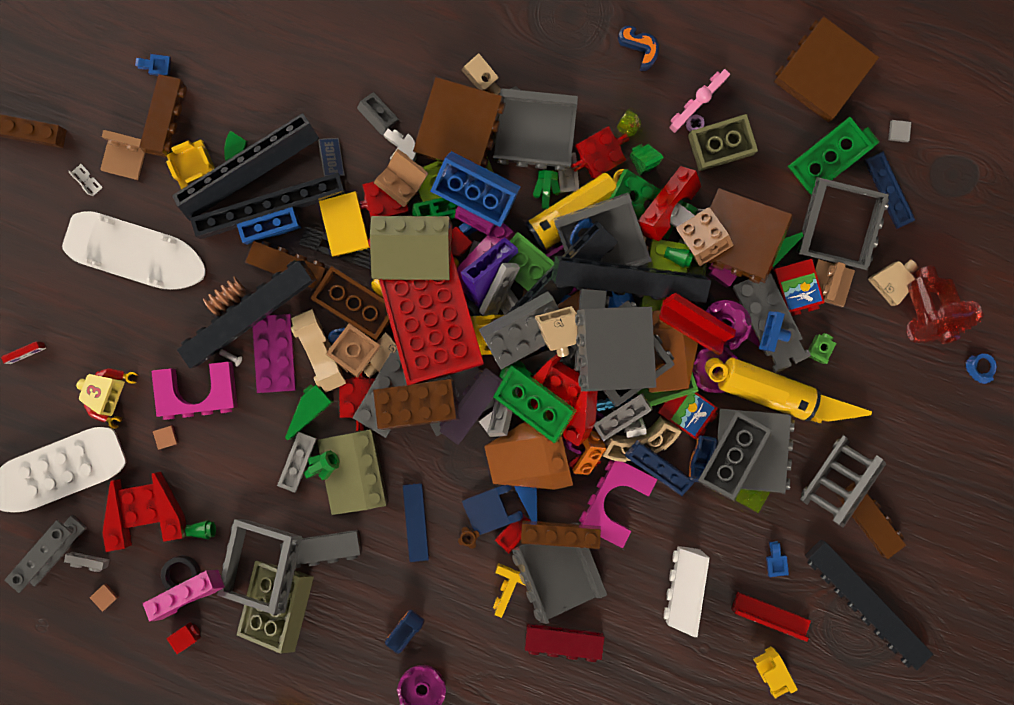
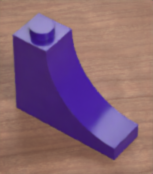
M505 237L461 271L467 298L479 309L501 264L508 263L518 253V248Z

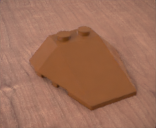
M661 310L652 311L653 335L657 334L663 342L661 346L665 351L668 350L673 355L675 365L656 378V388L647 389L649 393L689 389L698 343L659 319ZM654 349L656 371L665 363Z
M551 411L546 412L547 418L553 420V413ZM524 422L509 431L507 436H500L484 446L493 484L553 490L573 486L562 435L558 442L553 443L527 422Z

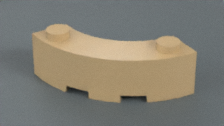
M313 309L291 318L293 323L291 327L292 333L295 338L299 337L316 374L314 377L316 385L318 387L321 386L326 393L346 384L340 365L326 355L331 344L326 338Z
M660 416L646 430L645 435L627 438V436L614 434L603 441L607 449L602 456L620 462L631 461L625 456V453L637 440L655 453H658L662 449H667L682 431L672 422Z

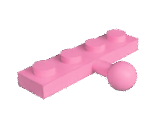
M726 69L721 73L717 71L710 79L712 83L708 87L704 85L696 93V99H690L684 106L686 110L682 114L678 112L670 120L672 122L670 129L675 133L703 103L710 101L712 94L729 77L730 73Z

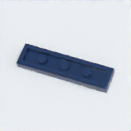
M883 151L865 159L864 162L878 192L889 194L887 211L896 229L915 221Z
M638 440L625 453L628 459L681 496L694 484V481H691L688 475Z
M422 483L403 485L409 561L429 560Z

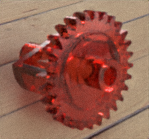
M935 266L919 269L916 272L917 279L907 285L918 315L917 319L913 318L906 326L908 338L913 343L934 342L937 339L941 344L952 343L961 338L960 333L965 332L964 330L971 329V326H976L983 319L984 314L981 306L975 301L971 302L969 300L966 303L963 300L961 302L953 279L939 278ZM930 292L938 293L942 306H939V311L935 309Z

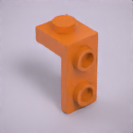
M591 431L589 437L583 442L586 450L573 468L574 474L589 475L607 449L596 431Z

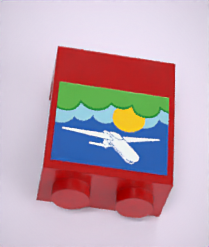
M812 259L771 270L773 277H777L782 298L791 316L801 314V310L808 308V311L820 309L819 305L825 303Z
M695 392L662 403L656 413L689 434L691 438L697 439L698 436L705 433L706 424L712 422L717 416L716 410L718 407Z

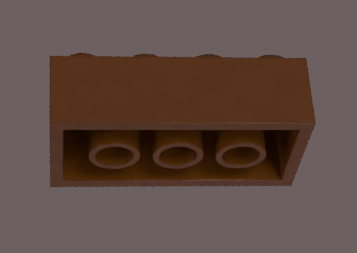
M332 266L310 298L375 340L380 339L390 323L383 298Z
M452 379L373 390L377 428L379 430L459 420L455 381Z

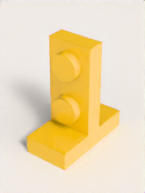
M498 563L495 573L509 578L508 581H503L500 589L503 591L501 598L497 597L493 605L495 615L502 618L516 583H523L519 576L521 572Z

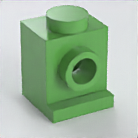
M825 333L815 335L808 349L811 354L810 358L821 364H827L836 345L832 341L833 337ZM822 344L826 345L825 351L821 350Z

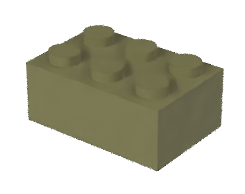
M747 114L692 130L688 134L699 171L752 156L758 151Z

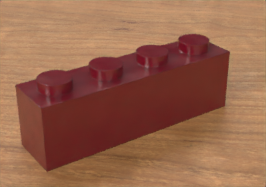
M527 624L524 647L525 651L532 655L547 653V656L550 657L564 655L572 660H577L580 657L585 658L589 662H597V660H602L605 637L600 632Z

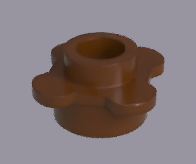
M463 527L458 543L469 546L470 549L475 548L476 539L480 536L479 532Z

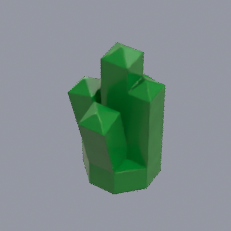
M539 171L533 196L540 198L543 190V210L549 208L551 186L554 195L560 194L558 172Z
M331 450L321 455L308 458L309 465H313L308 467V470L303 473L306 479L319 474L318 476L322 480H326L334 470L339 468V458Z

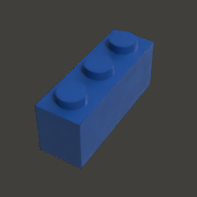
M293 207L237 224L242 243L246 245L252 244L253 241L258 242L302 228L297 211Z

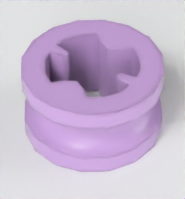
M692 115L686 122L687 130L691 132L692 130L704 127V119L700 115ZM698 120L700 127L692 128L691 125L693 123H690V121Z

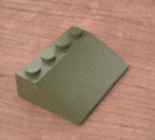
M371 216L370 250L372 279L450 280L452 222L450 217Z
M372 429L317 440L320 455L331 450L338 456L340 461L339 468L334 470L328 479L325 480L332 515L368 510L388 504L375 433Z
M255 561L247 596L270 604L278 566ZM294 571L285 613L274 615L244 605L237 636L280 654L295 652L314 577L300 571Z

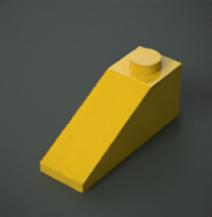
M821 395L820 405L811 421L821 424L822 421L829 422L869 416L872 414V411Z

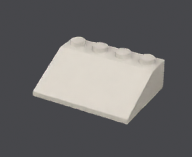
M677 546V551L674 550L672 561L675 562L674 570L671 569L669 580L672 581L671 589L668 588L666 599L669 600L668 608L665 607L664 619H666V623L669 626L697 637L709 557L700 549Z

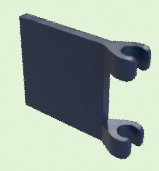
M500 485L462 501L474 531L477 530L482 535L520 521L523 518L521 511L508 516L500 494L511 490V485Z

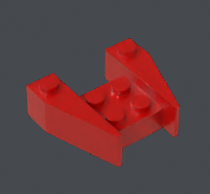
M555 355L533 378L577 410L564 430L562 437L579 446L589 437L594 427L598 391L581 392V387L578 383L580 374L560 362L561 357ZM521 389L518 393V397H522L523 395ZM532 398L531 406L537 409L538 402Z
M161 471L152 473L153 484L122 489L121 479L110 481L102 532L106 552L132 546L129 527L160 522L163 542L186 537L185 528L187 525L185 515Z

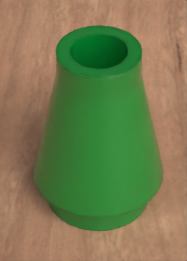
M668 246L664 254V258L669 259L682 268H689L694 257L690 250Z
M210 520L187 525L185 533L187 537L210 539L216 534V525L214 522H210Z

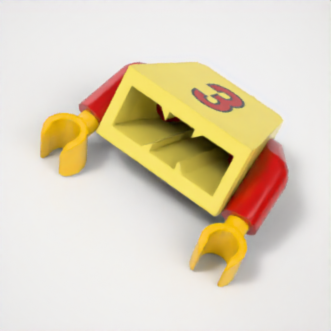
M107 368L97 371L95 375H87L86 380L80 379L76 385L77 389L81 390L79 400L84 403L88 415L103 423L108 422L109 426L113 429L118 428L119 426L113 424V420L121 422V417L114 416L111 418L109 416L113 415L125 382L122 379H126L128 383L134 384L136 382L130 381L129 376L137 374L134 372L125 374L124 371Z

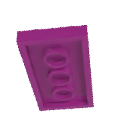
M291 314L270 315L253 326L257 393L296 390Z

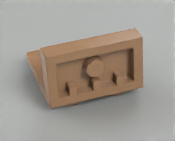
M103 130L102 138L108 142L101 171L138 180L145 153L139 147L141 139Z
M397 149L389 165L376 178L374 184L405 207L419 191L428 172L410 159L407 154Z
M706 208L676 228L699 266H702L733 246L728 232L710 208Z

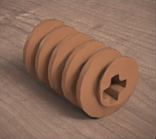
M235 276L233 277L235 283L227 281L228 288L221 285L222 292L214 290L215 297L208 294L210 301L203 298L208 309L216 316H222L221 310L226 312L227 306L234 305V302L240 303V297L243 298L246 295L245 288Z

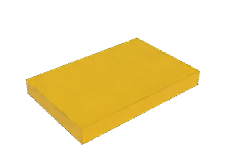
M356 191L319 201L332 257L370 248Z

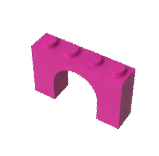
M233 362L209 364L211 391L208 397L199 404H191L181 397L178 390L176 369L153 370L152 380L156 416H163V420L175 419L176 414H182V418L194 416V412H201V415L213 414V410L219 409L221 413L232 412V408L238 407Z
M610 459L605 467L607 473L605 477H600L596 486L599 489L596 495H591L588 501L590 506L587 512L583 511L579 521L581 522L580 525L601 526V538L623 548L631 530L611 520L605 514L604 499L607 493L617 486H628L649 496L657 479L625 462Z

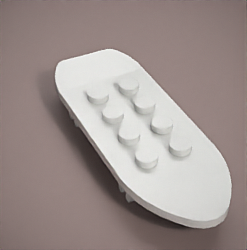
M90 211L74 214L71 217L62 245L64 252L78 263L161 289L171 290L190 287L203 280L206 274V268L200 256L180 239Z
M107 427L91 428L14 458L0 467V510L5 512L32 510L117 475L125 466L126 457L115 430Z

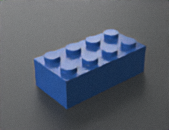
M451 151L445 157L430 192L501 227L521 186Z

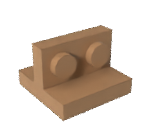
M816 260L815 270L824 302L844 307L855 270L846 268L844 263Z
M349 323L327 351L326 355L338 363L347 373L349 371L358 378L381 346Z

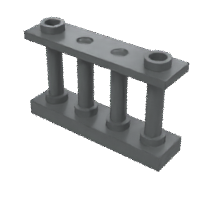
M845 436L836 440L833 445L834 450L809 487L806 486L803 489L800 499L806 505L812 500L834 514L833 517L835 518L833 521L842 528H844L886 465L884 459L877 455L874 459L870 460L847 446L850 441ZM844 452L865 465L867 470L864 475L859 476L838 463L837 460ZM832 468L855 482L856 487L853 491L848 492L826 478ZM821 484L845 498L844 501L846 502L842 508H837L815 494Z
M71 515L64 524L56 520L4 581L18 593H21L29 582L33 586L38 585L87 527L74 515Z

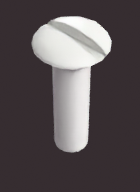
M221 350L219 353L235 362L236 366L240 365L242 361V356L236 357L224 350Z

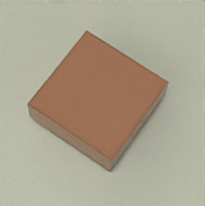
M173 425L153 431L158 450L178 444Z
M105 583L89 598L103 612L119 597Z

